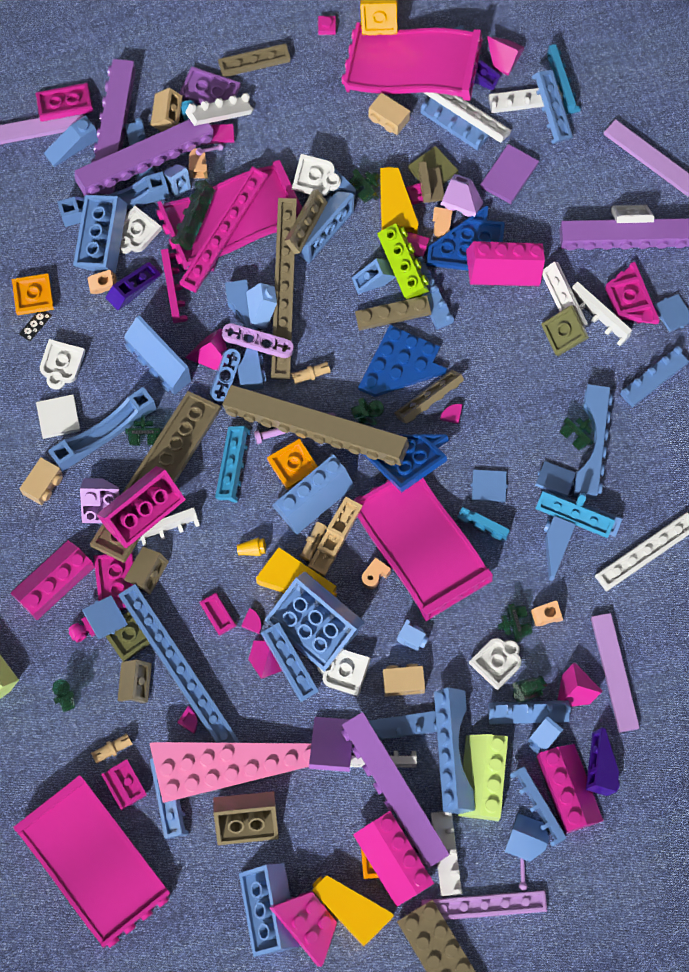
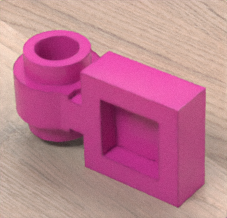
M86 617L81 619L84 624L83 626L75 623L68 629L70 637L76 643L83 641L87 637V632H89L91 637L96 635Z

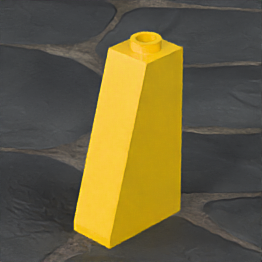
M390 166L380 168L381 231L397 223L399 226L404 227L407 233L417 234L418 221L399 168Z
M279 547L256 577V582L260 586L285 593L294 579L303 572H306L333 596H337L336 585Z
M327 875L324 878L320 876L312 884L314 895L363 947L394 917L388 910Z

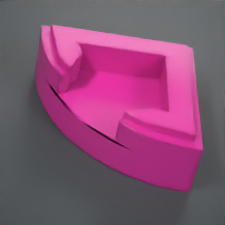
M454 404L447 407L443 411L440 420L459 424L462 404Z
M249 608L241 626L260 635V618L253 609Z
M188 706L177 723L195 734L198 726L197 716L193 709Z

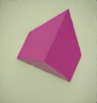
M487 36L493 69L509 76L524 47L510 40Z
M218 329L208 335L185 358L217 370L222 354L227 349L225 340L222 337V329Z
M253 641L248 660L262 679L282 671L266 642Z
M574 662L561 677L557 701L568 700L570 707L588 705L603 691Z

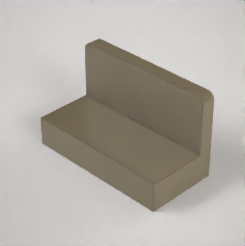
M419 162L418 174L423 203L442 201L444 191L440 168H427L426 162Z
M142 547L124 580L133 585L136 584L144 593L150 595L169 561L161 553Z
M130 660L121 663L118 701L131 700L148 703L152 663L140 660Z

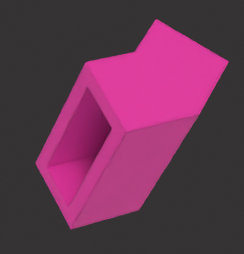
M408 232V237L406 238L408 243H411L415 249L414 256H422L424 258L430 238Z

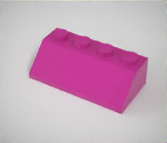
M473 241L466 250L470 285L540 286L545 263L543 244Z
M156 466L96 515L121 545L127 548L186 499L167 471Z
M68 540L11 592V595L38 620L95 567L92 561L76 545Z
M575 744L559 746L539 753L536 758L564 833L568 834L603 822L593 792L586 790L587 776Z
M391 811L353 834L396 907L434 884Z

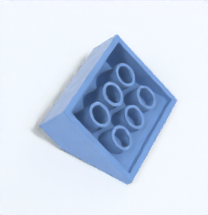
M303 572L294 579L264 620L270 626L279 622L290 643L324 672L365 623L306 572Z

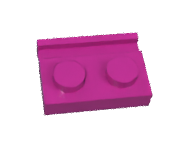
M127 759L109 769L106 773L101 774L121 810L147 796Z

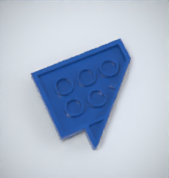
M485 206L478 211L475 217H469L429 246L426 266L468 271L466 253L468 247L473 241L503 242L505 222L487 220L489 206Z
M389 325L358 386V390L377 397L446 374L447 368L434 363L440 351V346Z
M397 434L407 437L409 443L401 466L397 464L389 465L384 460H373L366 455L364 456L402 493L448 461L447 456L439 449V447L449 441L446 434Z

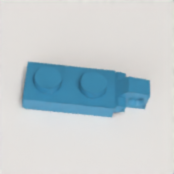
M462 507L457 516V519L464 524L473 523L476 529L482 532L487 530L497 540H507L510 531L508 528Z

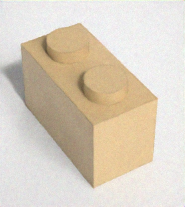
M171 88L155 94L151 126L162 132L179 124L182 103L181 94Z
M381 93L369 107V118L372 122L382 125L388 132L398 135L410 121V111Z
M40 457L19 489L24 496L43 505L45 501L47 502L50 499L51 491L55 485L58 486L62 481V471L59 467Z
M408 664L406 667L398 668L397 665H391L383 669L385 697L423 694L425 692L423 666Z

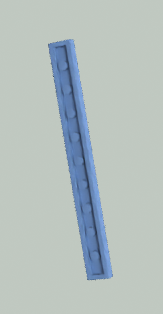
M136 584L118 594L215 743H241Z

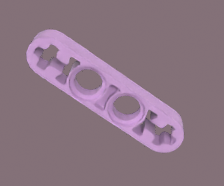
M226 324L223 327L222 337L228 343L281 358H288L293 353V343L288 339L236 324ZM230 330H233V334L231 336H228V332H230ZM250 334L254 337V340L246 342L243 337ZM270 340L272 345L264 347L262 341ZM284 345L288 346L286 352L282 351Z

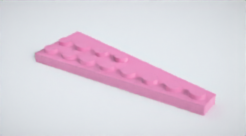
M153 742L150 743V749L162 801L166 803L309 767L311 743Z

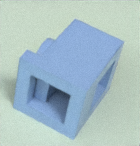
M406 620L397 637V641L418 652L420 647L424 648L429 638L423 633L424 630L416 625L412 627L410 626V621Z

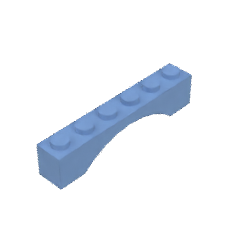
M162 171L145 176L137 183L123 190L103 196H118L127 203V209H131L134 206L138 207L169 198V192ZM71 197L57 201L65 227L81 222L85 197Z
M247 280L226 282L228 307L241 319L244 327L258 330V327L250 325L246 292L252 289V287L247 285ZM247 334V342H252L254 337ZM246 348L244 357L238 366L240 387L246 390L262 389L263 382L266 381L265 370L260 368V364H263L262 353H258L256 350Z
M587 384L583 409L592 424L594 447L590 459L576 474L573 497H578L580 493H585L587 499L596 500L597 495L602 492L603 483L600 482V476H603L605 465L602 464V458H605L607 447L603 446L604 440L607 441L609 429L605 428L606 423L610 421L611 412H608V405L611 406L613 396L609 394L610 387Z
M142 387L127 397L103 421L79 435L64 439L49 449L51 458L61 471L64 472L155 411L156 405L146 389Z
M448 687L434 692L443 812L463 814L475 811L474 791L464 773L459 753L460 725L467 711L465 690Z

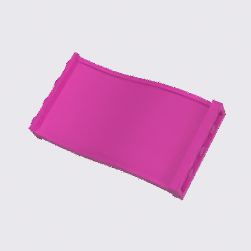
M360 22L356 23V28L352 31L353 41L349 45V59H346L345 62L346 72L342 75V84L345 86L346 92L355 90L377 94L440 93L463 97V100L471 101L482 46L481 30L474 29L473 32L449 28H421L398 30V34L362 35V25Z
M280 160L274 161L271 166L258 168L268 174V179L219 257L277 232L278 198H297ZM248 172L234 176L196 194L198 218L191 216L190 198H196V195L163 204L161 201L157 202L159 208L156 210L159 220H163V230L166 235L169 234L171 238L169 239L172 250H176V260L178 264H182L184 270L188 269V266L191 265ZM298 198L296 219L302 210V206Z
M424 478L402 493L387 480L380 487L376 486L368 494L358 496L353 500L363 505L357 518L378 550L400 578L426 621L492 582L493 574L489 568H486L476 550L443 508Z
M81 775L13 827L103 948L107 945L109 948L120 941L118 937L125 932L126 935L136 928L135 923L138 920H146L153 914L151 910L157 905L162 907L170 900L168 896L171 893Z

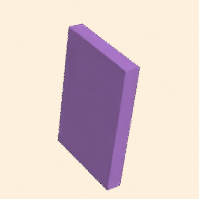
M191 67L179 94L182 95V100H192L197 105H201L203 101L213 103L218 98L228 100L230 96H236L241 83Z
M508 144L482 181L480 187L512 204L539 161Z
M314 718L309 769L350 772L352 742L351 740L346 741L341 733V730H343L342 724L350 719Z

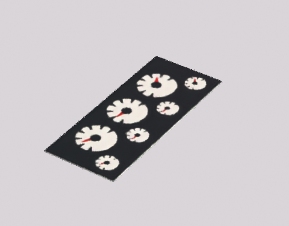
M46 311L37 312L21 330L19 335L31 341L52 315Z

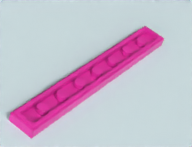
M252 166L180 280L181 286L195 293L198 291L268 179L267 173Z

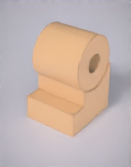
M195 148L189 155L190 178H208L205 152L199 156L195 153L197 149Z
M434 207V235L439 239L450 231L452 210Z
M111 270L87 278L91 294L109 291L112 285L117 283L116 274Z
M375 557L362 575L363 586L367 589H375L382 576L387 579L391 574V568Z
M557 600L531 610L535 626L563 621Z

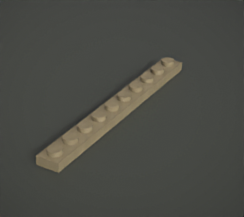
M278 198L275 266L277 305L273 316V335L292 342L295 254L284 240L296 221L297 198ZM284 345L282 351L286 352L288 346ZM272 355L271 379H290L291 356L281 358Z

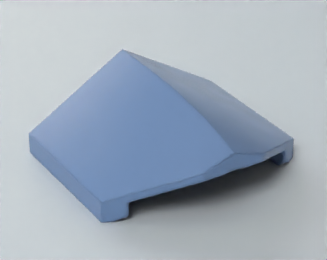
M518 813L504 852L529 862L534 860L546 850L549 836L546 829H541L544 823Z

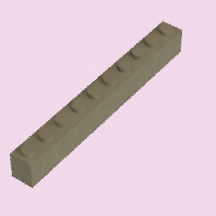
M233 385L230 386L222 404L229 416L243 417L248 422L256 421L268 428H271V426L278 428L284 433L292 432L298 437H308L320 444L325 442L337 449H348L353 454L361 453L373 460H384L389 465L397 464L401 466L409 447L407 437Z

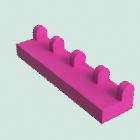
M162 249L161 255L173 324L186 322L188 320L187 316H180L178 307L185 306V301H177L175 292L182 290V286L180 284L174 285L173 275L179 273V268H171L170 260L176 259V253H169L168 249Z

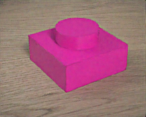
M318 16V35H336V16Z

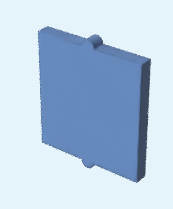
M678 294L670 298L665 297L663 301L653 305L669 332L678 328H684L685 325L689 324V310Z
M544 461L541 471H538L539 477L535 486L567 498L570 488L574 485L572 482L576 472Z
M473 470V482L470 485L472 487V501L505 502L506 489L508 488V485H506L507 471Z
M112 596L99 602L95 601V604L82 610L98 640L109 634H115V631L128 625Z

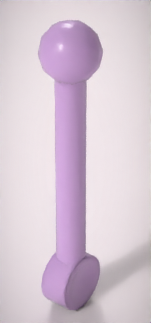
M218 144L215 147L205 149L197 148L195 153L201 156L204 152L221 151L224 146Z
M520 858L521 884L519 888L525 891L527 889V884L525 883L524 859Z

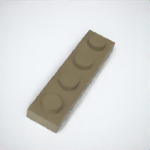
M286 43L218 59L222 77L290 62Z
M318 189L311 192L284 240L294 254L302 251L328 203Z
M426 295L355 311L358 329L361 331L431 315V310Z
M454 370L449 371L394 413L395 416L405 424L413 421L417 415L429 409L433 403L442 399L449 391L457 388L464 381L462 374Z

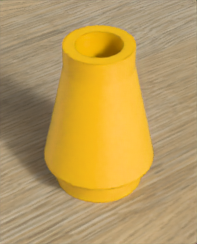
M257 537L237 544L238 555L262 556V554L266 553L265 539Z

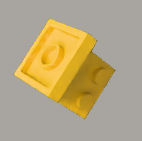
M360 0L362 35L398 34V0Z

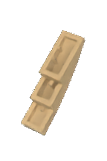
M348 497L344 498L327 527V531L319 543L316 553L308 564L310 569L324 577L326 576L363 505Z

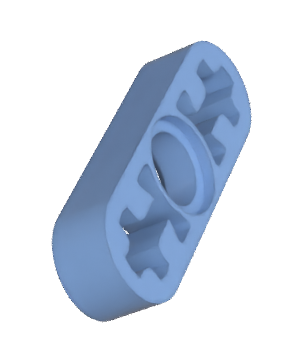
M229 348L223 352L210 390L211 397L218 402L224 401L240 362V353L235 349ZM234 352L233 355L236 357L235 360L230 362L233 369L223 366L224 363L228 364L229 358H227V354ZM223 370L230 372L228 380L221 379L220 373ZM218 381L227 384V387L222 386L221 391L224 392V395H220L219 398L215 394V390H219L221 386L217 384Z

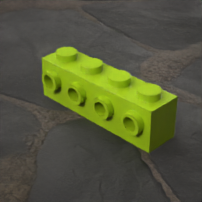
M395 223L378 232L377 235L404 298L413 299L429 292L427 286L429 281L421 273L422 265L414 257L415 249L407 241L408 233L406 229Z

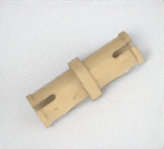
M326 361L313 367L311 365L307 366V369L291 373L296 385L309 379L311 381L315 380V377L331 373Z
M320 522L315 523L310 537L306 538L307 543L299 556L300 558L308 562L311 561L327 529L326 525Z
M126 733L112 742H106L107 745L91 752V755L96 764L112 755L116 756L117 752L133 744Z

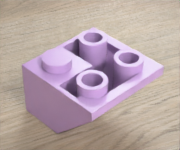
M454 174L441 205H444L448 210H457L465 216L475 217L482 207L483 201L471 179Z
M83 478L80 487L82 523H102L96 514L120 496L119 487L104 479Z

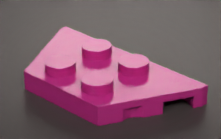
M632 262L629 268L624 272L621 271L615 279L609 281L605 286L612 307L619 319L658 324L659 318L637 265L635 262Z
M308 891L300 894L298 897L289 898L285 902L271 905L269 908L314 963L322 967L337 922L314 893Z

